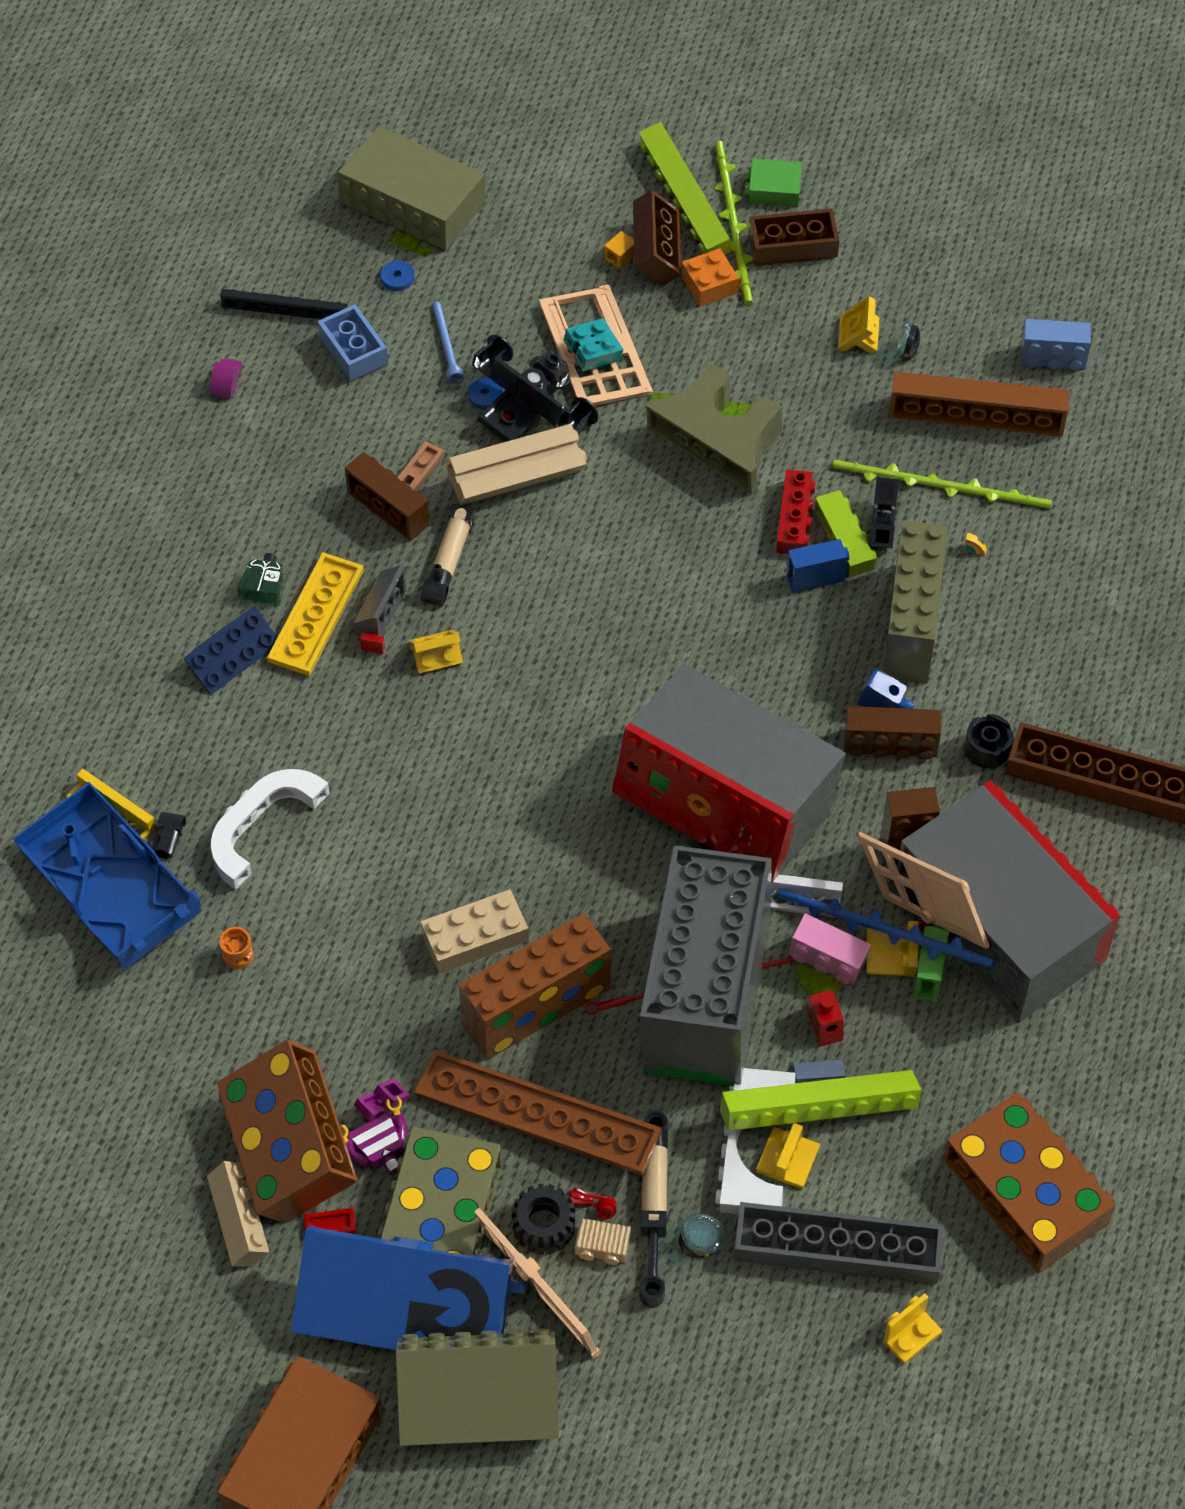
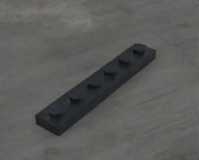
M222 289L220 294L222 308L320 320L348 308V304L341 302L237 291L235 289Z

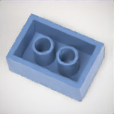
M356 304L318 321L319 338L350 381L388 364L387 347Z
M1025 319L1021 340L1020 365H1026L1030 368L1043 366L1050 369H1085L1091 344V323Z

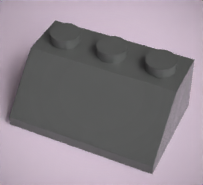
M399 565L382 570L377 579L374 578L372 580L368 596L363 597L359 613H355L351 625L354 627V635L361 637L363 632L380 636L384 635L407 591L404 566Z

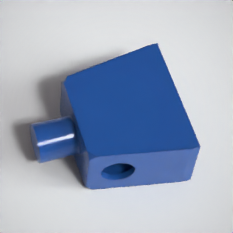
M875 668L857 705L861 707L912 709L915 703L903 698L907 689L904 684Z

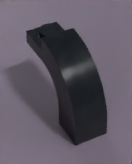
M876 477L870 536L871 547L893 549L899 478Z

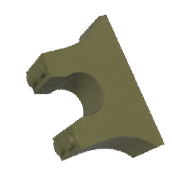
M713 363L693 384L680 393L664 399L650 400L646 405L648 429L752 495L757 490V464L764 451L782 432V407L777 401L770 400L764 396L753 403L751 408L743 415L735 417L723 415L720 412L725 409L730 399L729 373L723 367H717Z

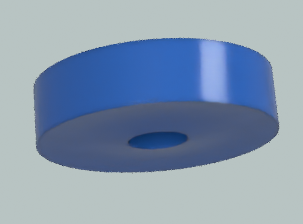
M391 261L384 265L381 270V282L389 290H405L413 284L415 279L413 267L405 261Z
M490 378L477 379L469 386L468 399L474 407L485 410L503 393L501 386Z

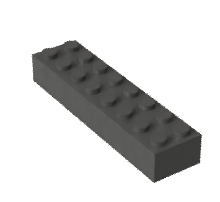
M740 1202L734 1261L937 1284L941 1267L943 1225Z

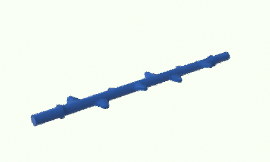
M779 889L777 892V898L795 903L799 907H807L814 918H817L822 912L846 920L849 932H854L859 925L888 934L891 943L894 945L900 939H904L925 946L931 959H934L940 952L967 960L968 963L974 962L992 969L996 964V959L975 953L974 950L964 949L960 937H956L950 944L923 936L918 925H914L908 931L884 923L878 910H875L868 918L842 909L838 899L835 898L830 904L807 898L803 894L798 895L783 889Z

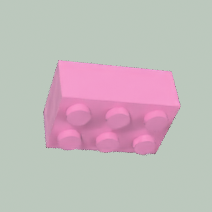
M805 913L792 938L788 954L799 963H808L814 966V969L820 973H829L835 976L843 984L851 983L854 985L866 962L871 944Z

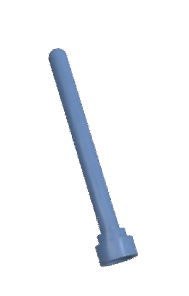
M435 301L432 307L448 364L446 377L450 384H454V380L460 383L464 381V373L462 368L456 364L441 304Z

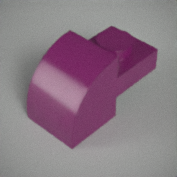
M221 359L220 362H215L210 382V395L232 398L236 390L237 379L242 370V362L233 359Z
M395 1078L378 1084L374 1092L357 1098L354 1106L371 1122L388 1111L390 1115L393 1113L386 1106L387 1099H389L391 1107H396L398 1104L396 1096H398L403 1106L410 1094Z

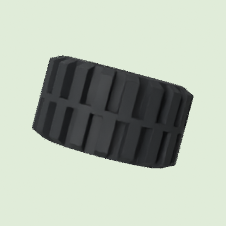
M538 1184L536 1189L533 1186L528 1187L527 1193L522 1191L519 1194V1199H515L514 1208H512V1229L514 1230L516 1240L519 1239V1244L523 1248L528 1245L529 1252L533 1253L534 1249H538V1254L544 1255V1250H549V1254L555 1253V1247H558L559 1250L563 1249L564 1242L568 1244L571 1241V1234L574 1235L575 1207L574 1203H571L570 1196L568 1194L564 1196V1190L561 1188L554 1190V1185L549 1184L548 1188H545L543 1184ZM548 1210L553 1212L558 1217V1220L552 1226L542 1228L533 1225L529 1218L537 1211Z

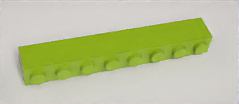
M659 122L640 131L641 141L638 142L639 147L643 153L647 152V160L651 167H656L655 174L659 182L664 181L665 183L663 187L668 197L672 195L674 198L672 200L673 205L681 210L682 214L680 216L684 225L691 227L689 232L694 241H699L698 248L701 254L719 248L724 255L732 252L733 249L729 236L662 123Z
M913 1070L726 1091L722 1092L720 1112L727 1130L731 1131L899 1111L919 1107L921 1087Z

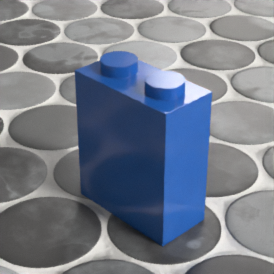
M841 539L788 551L786 576L793 593L844 582L845 573H848L847 560L850 559L847 547H843Z

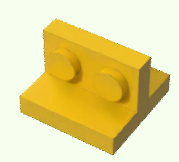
M868 296L840 315L839 350L847 351L855 345L868 353H875L878 350L879 317L875 315L874 298Z
M454 630L408 640L410 649L414 654L418 673L463 663L459 642H461L459 633Z
M793 1123L791 1131H784L773 1127L756 1168V1173L803 1190L820 1148V1143L803 1138V1126Z

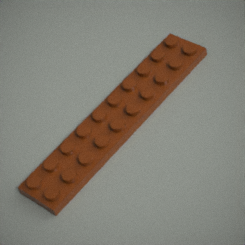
M435 1049L414 1091L417 1097L640 1175L644 1174L662 1133L661 1127Z

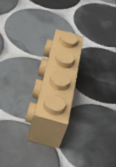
M223 1161L207 1175L231 1265L250 1267L269 1253L268 1244L259 1214H257L252 1205L253 1198L245 1182L244 1169L239 1162Z

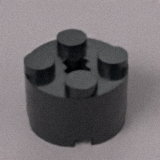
M987 714V716L981 718L978 716L970 722L967 728L964 744L965 755L977 766L995 769L1005 763L1010 756L1014 738L1010 728L1011 725L1006 719L995 714Z

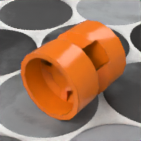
M232 927L221 934L219 944L223 962L226 966L232 969H242L248 966L253 960V949L249 933L241 927Z

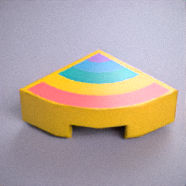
M967 533L964 551L985 556L987 551L986 545L979 542L976 535Z

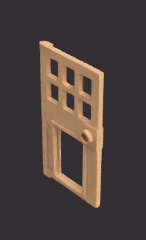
M610 285L539 299L540 308L557 348L558 355L567 362L569 368L568 376L575 397L586 398L596 406L640 396L644 397L654 393ZM593 298L600 318H604L624 349L622 357L628 356L632 367L619 370L616 362L610 363L611 372L599 374L597 368L590 369L591 376L579 378L574 367L579 365L575 360L576 354L574 352L571 353L563 341L568 326L559 305ZM636 375L640 386L627 389L622 377ZM616 379L620 390L607 393L602 381ZM596 383L600 394L587 397L582 385Z
M480 1208L474 1211L485 1229V1235L488 1239L493 1241L508 1259H514L513 1265L517 1268L515 1271L525 1282L528 1281L539 1296L589 1351L592 1358L597 1357L601 1352L595 1346L588 1330L540 1277L538 1270L541 1268L531 1256L526 1259L522 1253H519Z

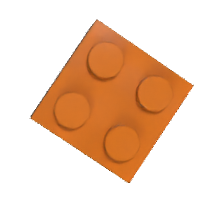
M720 248L682 262L681 277L699 307L738 293L739 278Z

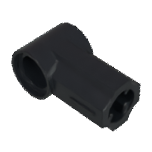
M163 811L160 813L157 824L158 833L153 846V850L159 858H173L178 838L183 835L181 833L182 827L186 825L185 815Z

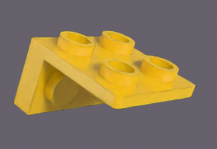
M908 921L905 930L909 931L914 925H918V921ZM867 928L866 942L871 944L866 959V973L868 975L915 977L918 969V944L900 939L894 945L891 943L888 934Z
M923 1294L920 1298L917 1296L912 1298L906 1304L904 1311L900 1314L895 1312L886 1321L887 1326L884 1331L883 1343L903 1364L907 1363L943 1332L925 1312L929 1299L926 1294Z

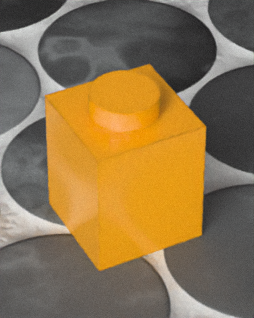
M622 231L604 245V258L619 269L634 257V238Z

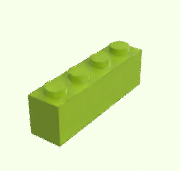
M840 490L815 497L814 510L830 541L841 539L843 547H847L850 559L847 560L848 577L874 570L875 561H877L875 550L873 548L870 549L866 533L861 531L856 514H852L848 498H844Z

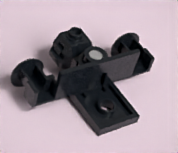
M490 335L487 338V346H483L474 354L472 366L505 389L478 416L477 421L505 442L520 438L541 417L556 428L572 424L573 429L577 431L578 435L583 432L586 422L589 424L597 423L599 419L598 410L588 399L583 397L574 398L572 400V409L570 410L550 396V394L558 389L563 390L570 382L567 362L552 351H547L541 356H535L529 362L530 369L521 374L505 363L512 360L513 349L510 343L500 335ZM508 414L512 416L514 420L507 421L503 418V415Z

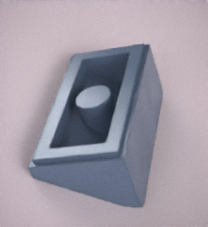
M842 1060L793 1063L796 1083L846 1078Z

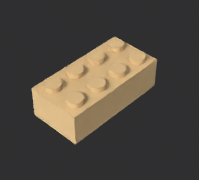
M511 889L421 921L422 936L439 973L529 941L527 924Z

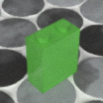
M752 158V167H747L746 178L750 180V183L746 182L745 195H749L748 203L798 207L802 162Z
M925 926L923 936L947 943L949 931L940 926ZM921 945L913 998L937 1002L946 953L940 952L934 959L929 958L927 948Z

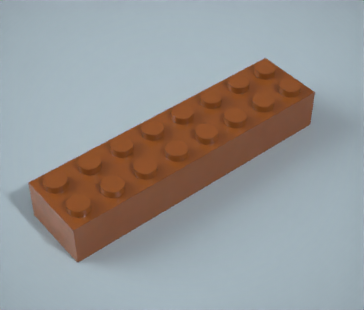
M894 371L889 418L1063 437L1068 414L1070 390Z

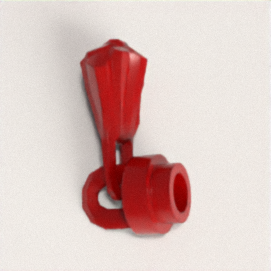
M575 1187L567 1193L574 1206L597 1207V1214L602 1219H611L616 1214V1201L611 1196L594 1195ZM594 1199H599L598 1203H593Z

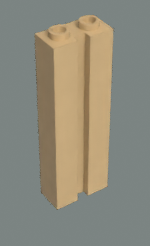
M572 424L450 457L445 466L459 504L464 505L582 471L586 465L587 457L585 452L578 448L579 435L577 431L573 429Z

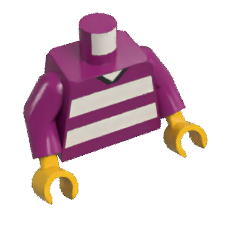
M396 1096L398 1101L396 1107H391L389 1099L386 1100L387 1108L393 1112L391 1115L388 1111L349 1133L345 1125H340L353 1163L364 1168L369 1167L373 1172L384 1166L389 1176L398 1173L397 1158L404 1155L403 1144L405 1136L408 1134L404 1114L399 1110L402 1106V1101L398 1096Z

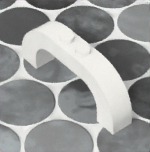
M286 769L268 774L249 790H245L236 804L227 808L212 834L211 851L215 868L220 877L236 890L252 874L250 863L234 851V844L272 803L282 798H296L315 809L330 794L328 782L308 771Z

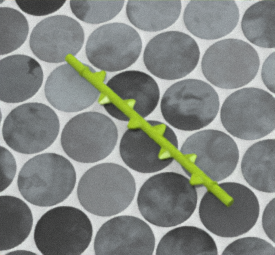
M716 141V161L719 165L721 182L714 189L724 192L727 208L719 213V216L729 220L733 240L731 242L732 252H735L738 267L735 273L741 283L740 289L743 293L744 304L750 306L753 304L746 265L753 261V256L743 253L740 233L747 228V224L738 223L735 204L740 202L742 197L732 194L729 174L736 169L735 164L726 163L727 157L725 156L723 142Z
M834 460L833 463L834 469L854 472V474H863L866 482H871L877 476L899 478V481L905 482L908 487L919 484L945 489L949 498H952L958 492L986 497L989 502L999 499L1047 509L1051 508L1052 500L1031 497L1029 494L1028 496L1021 495L1016 489L1005 492L983 488L978 480L974 478L968 484L938 479L935 474L925 477L899 472L894 463L886 469L861 465L858 462L855 464Z

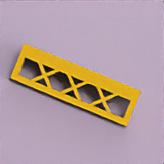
M82 769L77 774L78 784L66 798L90 782L114 809L125 817L127 822L128 820L133 822L128 823L132 828L140 827L144 830L140 835L143 840L156 829L153 816L86 770Z

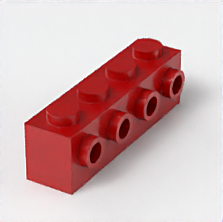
M786 469L776 553L788 554L789 550L809 545L810 535H805L806 530L811 528L812 517L807 516L808 512L813 511L814 499H810V494H815L816 481H812V472Z

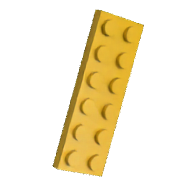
M322 552L267 657L268 663L307 676L311 675L364 572L363 565Z

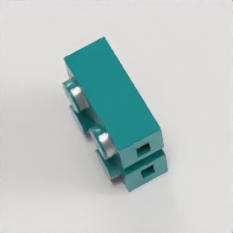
M604 318L566 328L563 338L570 352L576 354L575 360L583 371L620 361L624 350Z

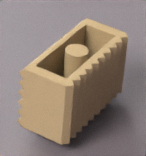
M581 1218L575 1243V1254L579 1255L581 1259L588 1261L594 1260V1258L603 1259L605 1263L610 1265H618L619 1262L625 1263L631 1227Z

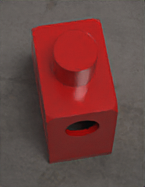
M828 990L809 996L805 1008L820 1047L843 1041L844 1019L834 992ZM829 1026L833 1028V1030L827 1031L826 1029Z

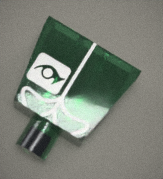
M266 553L264 554L263 561L253 559L249 562L237 586L239 599L281 606L284 575L282 565L276 563V555Z

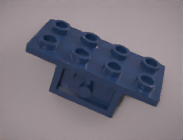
M253 606L197 646L195 650L184 657V661L209 694H213L271 651L278 637L258 609Z

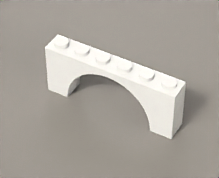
M744 1068L741 1084H734V1087L730 1086L729 1090L735 1091L795 1084L796 1073ZM725 1125L724 1136H728L727 1144H722L721 1158L725 1159V1164L720 1166L718 1181L722 1182V1189H717L716 1204L720 1205V1212L739 1215L740 1202L782 1206L783 1186L767 1183L757 1178L745 1167L737 1151V1140L742 1129L728 1131Z

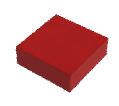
M364 632L361 634L360 644L362 651L384 654L385 640L383 636Z

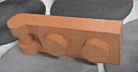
M425 441L397 478L401 481H412L410 484L411 489L418 492V489L445 456L444 450Z

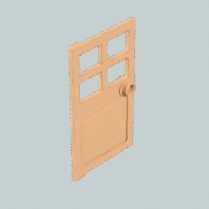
M862 832L858 833L859 843L863 846L882 896L887 901L920 916L927 924L932 923L938 927L940 926L985 949L989 947L966 881ZM873 848L883 852L889 869L879 865ZM893 857L903 862L909 879L899 874ZM884 876L894 880L900 897L890 892ZM904 886L914 890L920 907L910 902Z

